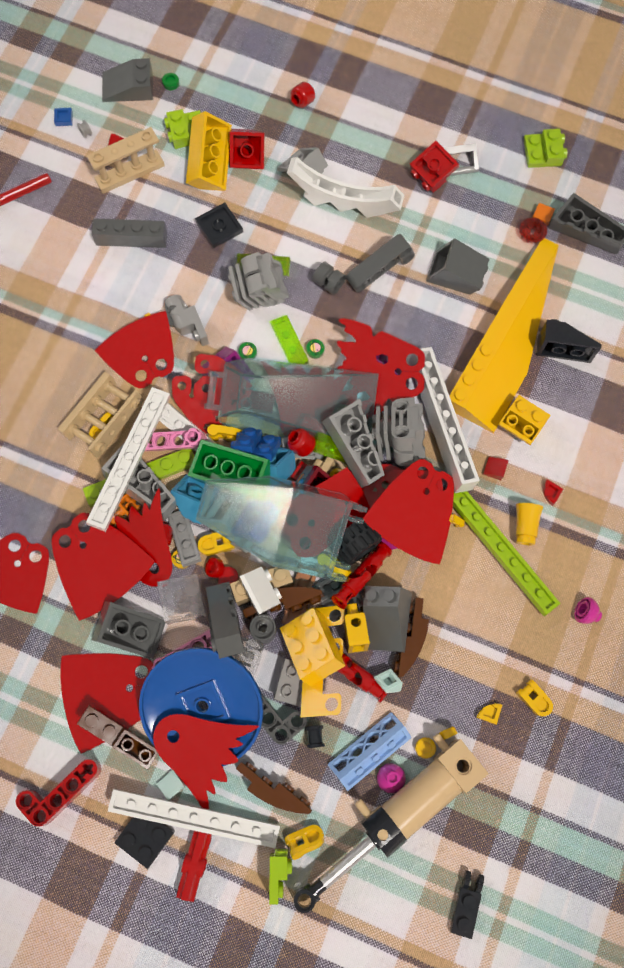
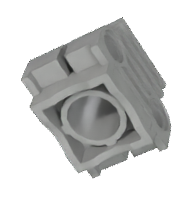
M257 252L242 258V266L237 263L235 264L236 269L233 266L228 267L230 273L228 274V279L232 283L234 290L232 291L233 299L249 311L253 310L252 306L259 308V304L264 307L278 305L285 302V298L289 297L288 290L283 282L282 265L279 261L274 260L269 252L265 254Z
M414 397L394 400L391 405V418H389L388 406H384V419H381L380 406H376V414L372 416L373 423H376V428H372L373 440H377V445H374V448L379 455L380 461L383 460V448L386 449L387 460H391V447L394 450L395 462L400 466H410L418 458H425V447L423 446L425 429L421 419L423 406L422 403L415 404Z

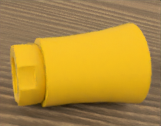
M533 503L516 504L517 544L535 545L543 506Z

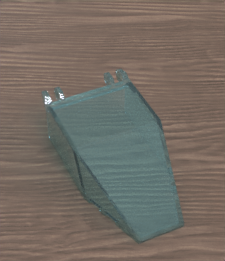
M273 476L229 478L205 481L196 520L273 567L345 582L347 577L343 574L334 573L333 570L334 567L350 570L351 565L336 561L348 520L363 524L364 519L352 516L350 512L351 509L367 512V508L351 501L344 494Z

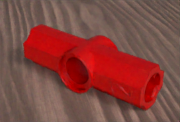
M194 831L189 851L186 853L183 861L182 877L178 886L177 898L184 901H195L199 882L206 868L208 859L206 856L212 834Z

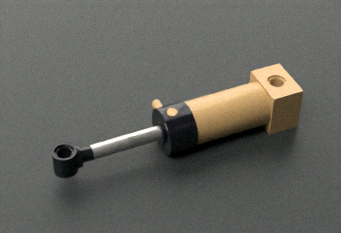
M439 733L436 734L433 740L442 751L433 758L434 761L382 806L379 805L372 812L362 799L355 803L356 807L365 817L360 823L367 831L365 833L368 837L312 885L308 883L304 887L297 889L293 900L294 906L299 912H310L315 904L321 900L319 896L374 848L381 849L387 858L390 857L407 842V839L459 794L468 793L489 774L461 739L454 740L448 745ZM459 760L463 764V769L461 772L457 769V763ZM308 894L311 898L308 905H301L298 901L300 895Z

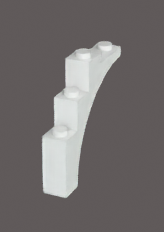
M298 157L291 158L287 174L305 190L304 197L314 206L331 202L340 212L357 208L366 218L401 210L404 194L396 185L365 187L343 183L318 173Z

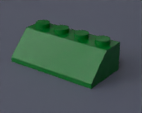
M201 439L188 476L197 481L256 500H265L270 486V460Z

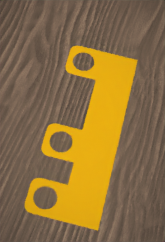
M338 606L315 608L324 615L328 626L341 625L344 622L345 609H341ZM337 609L341 612V617L338 621L333 622L329 619V614ZM334 638L335 642L340 646L339 652L342 656L343 639ZM323 680L313 686H309L302 681L301 717L338 715L341 712V695L339 693L323 694ZM329 698H335L338 702V706L334 711H328L325 707L326 701Z

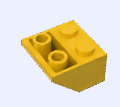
M518 395L498 425L528 445H531L551 415Z

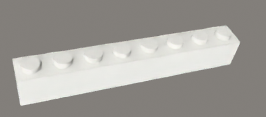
M432 347L421 348L425 354V365L419 371L424 376V390L420 395L447 473L453 478L454 493L473 490L480 480ZM411 355L409 359L410 366L418 363L417 355Z

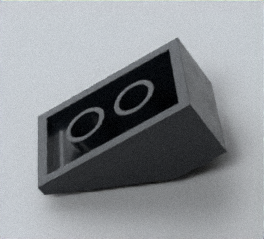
M551 319L546 320L538 335L536 356L591 363L600 351L602 344L566 322Z

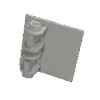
M284 659L273 699L301 707L302 680L299 679L293 661Z

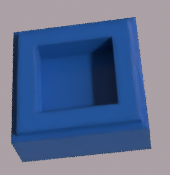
M54 108L55 126H73L72 108Z

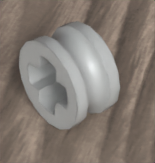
M83 120L82 124L77 123L78 129L84 138L88 134L92 135V131L85 120Z

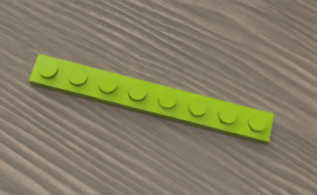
M469 492L454 493L453 507L540 613L546 616L561 603Z

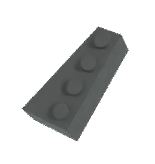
M575 193L569 197L555 214L549 226V229L616 255L624 246V226Z
M226 582L206 587L213 652H218L219 659L244 653L239 618L230 583Z

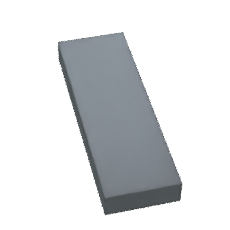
M180 510L171 513L168 520L173 530L172 533L182 566L186 567L201 562V556L189 519L183 517Z

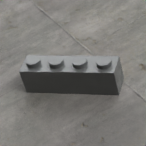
M93 219L92 237L96 246L166 248L168 232L165 221Z

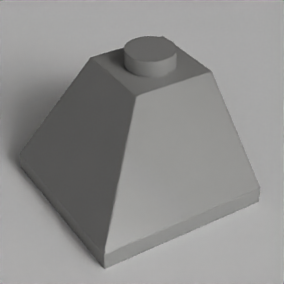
M318 147L300 148L282 163L277 170L287 173L291 158L298 157L307 166L320 174L324 172L328 164Z

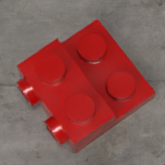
M435 141L410 163V173L414 179L417 180L419 178L422 181L421 185L427 192L431 190L434 193L446 182V178L459 168V163Z

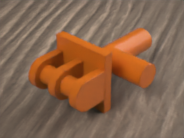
M125 494L118 505L120 509L114 514L110 525L114 526L116 524L115 516L124 518L125 514L129 516L131 506L137 511L141 509V506L136 504V500L131 499L128 494Z

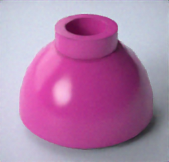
M585 597L578 602L574 616L577 622L590 624L600 621L602 612L598 603L593 598Z
M388 763L379 769L377 783L384 792L397 793L405 785L406 775L399 765Z

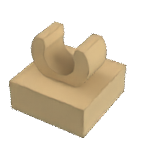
M327 457L325 462L316 459L313 464L314 466H319L328 475L333 469H336L334 460Z

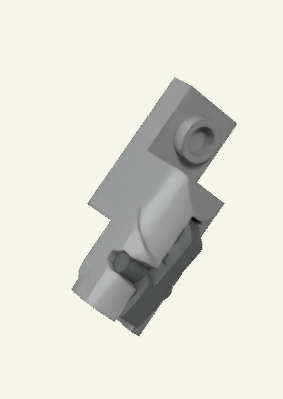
M181 295L168 297L165 300V309L170 327H175L181 335L193 333L196 341L200 340L202 346L208 345V337L195 306L188 307Z

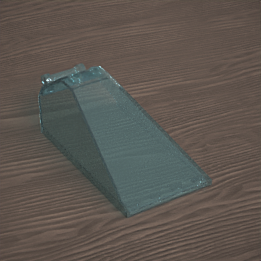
M245 358L226 362L224 372L208 371L210 379L207 403H205L204 409L219 411L218 420L220 423L242 431L243 429L253 427L261 429L262 436L274 435L275 437L282 438L283 436L288 437L293 430L301 428L313 435L315 440L335 445L322 421L358 399L361 400V408L363 414L366 415L368 430L371 434L379 374ZM217 378H223L220 405L214 404Z

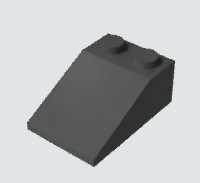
M150 58L132 59L102 72L103 102L153 100V71Z
M365 586L363 612L365 613L370 642L368 650L405 652L412 592L402 587Z
M105 601L91 640L154 659L166 620Z

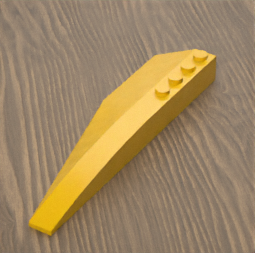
M544 237L541 239L449 395L456 414L493 434L528 373L559 246Z

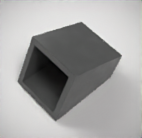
M454 238L435 252L426 281L471 295L479 291L484 284L483 278L488 271L489 258Z

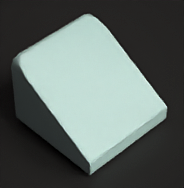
M391 668L374 676L376 682L386 693L401 691L403 682Z
M173 770L157 783V786L168 801L186 786Z

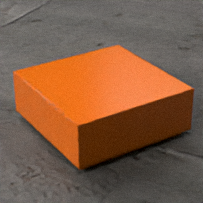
M539 203L532 220L548 226L555 209Z

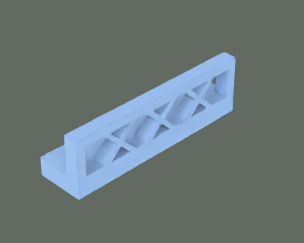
M390 712L327 765L346 790L349 791L412 737L406 727ZM393 720L396 725L389 730H385L386 725ZM379 735L376 742L369 743L371 737ZM357 749H363L359 756H353ZM341 762H347L346 766L338 772L335 767Z

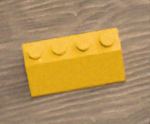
M206 111L192 117L186 184L203 190L225 191L232 125Z

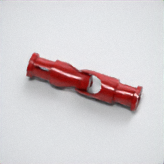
M380 542L375 551L369 553L355 569L354 573L342 584L341 590L332 596L333 603L339 608L345 609L349 600L352 597H356L365 584L380 569L386 557L391 556V548L385 543Z
M343 653L342 659L345 666L339 669L338 672L364 692L372 694L381 703L388 693L381 688L371 673L353 662L352 659ZM359 672L362 678L355 677V674Z

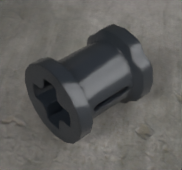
M323 725L305 727L308 733L307 748L325 747V743L322 740Z

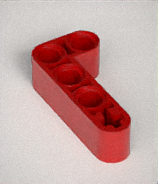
M93 759L84 760L44 799L38 792L26 790L17 795L15 800L16 806L32 825L37 827L48 825L100 775L102 770L101 764ZM93 765V773L85 774L88 771L87 766ZM73 779L78 781V788L75 791L70 788V782ZM28 794L32 797V803L29 806L24 803V798ZM57 794L62 797L60 806H56L54 803V797ZM41 810L46 814L43 822L38 819V813Z

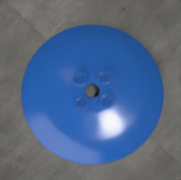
M187 648L166 656L150 671L140 692V719L144 731L153 745V735L157 724L163 718L173 714H184L224 724L259 726L252 732L236 738V740L243 743L242 746L228 748L239 759L252 747L262 726L263 700L254 677L244 665L232 656L219 659L218 652H213V649ZM198 702H207L208 709H201L198 706ZM175 730L169 731L167 734L168 740L172 743L179 740V733Z

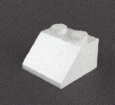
M262 567L240 576V581L258 615L279 605V599L282 598L277 587L273 589L270 583L273 579L268 569L263 570Z

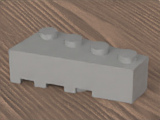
M358 399L331 415L322 423L362 488L385 474L372 442L374 441L372 434L368 430L367 418L361 408V400Z
M123 445L101 468L103 476L106 479L108 478ZM141 457L125 493L142 506L146 503L150 510L153 498L160 488L162 519L165 521L176 509V499Z

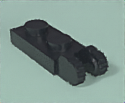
M466 870L462 886L459 887L450 933L472 939L482 896L484 875H478L475 890L472 891L468 889L471 881V871Z

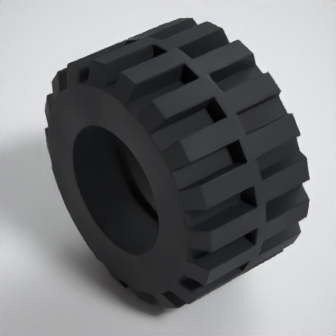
M361 518L343 530L333 540L330 549L346 567L356 563L371 552L381 542L382 537L377 531H373Z

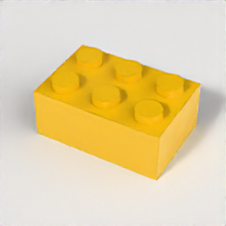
M311 608L280 627L299 679L309 686H313L345 666L324 615L315 608Z

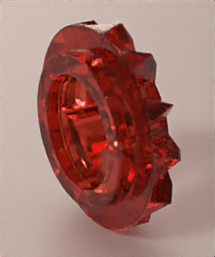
M538 218L525 219L519 227L521 239H525L527 243L533 242L535 244L541 242L547 235L546 224ZM536 227L535 233L531 235V230Z

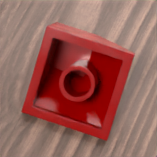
M250 129L230 130V168L264 169V132Z

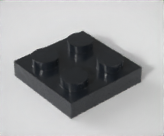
M226 203L195 218L196 224L213 249L243 233L242 226Z
M133 817L114 843L148 870L175 831L166 824Z

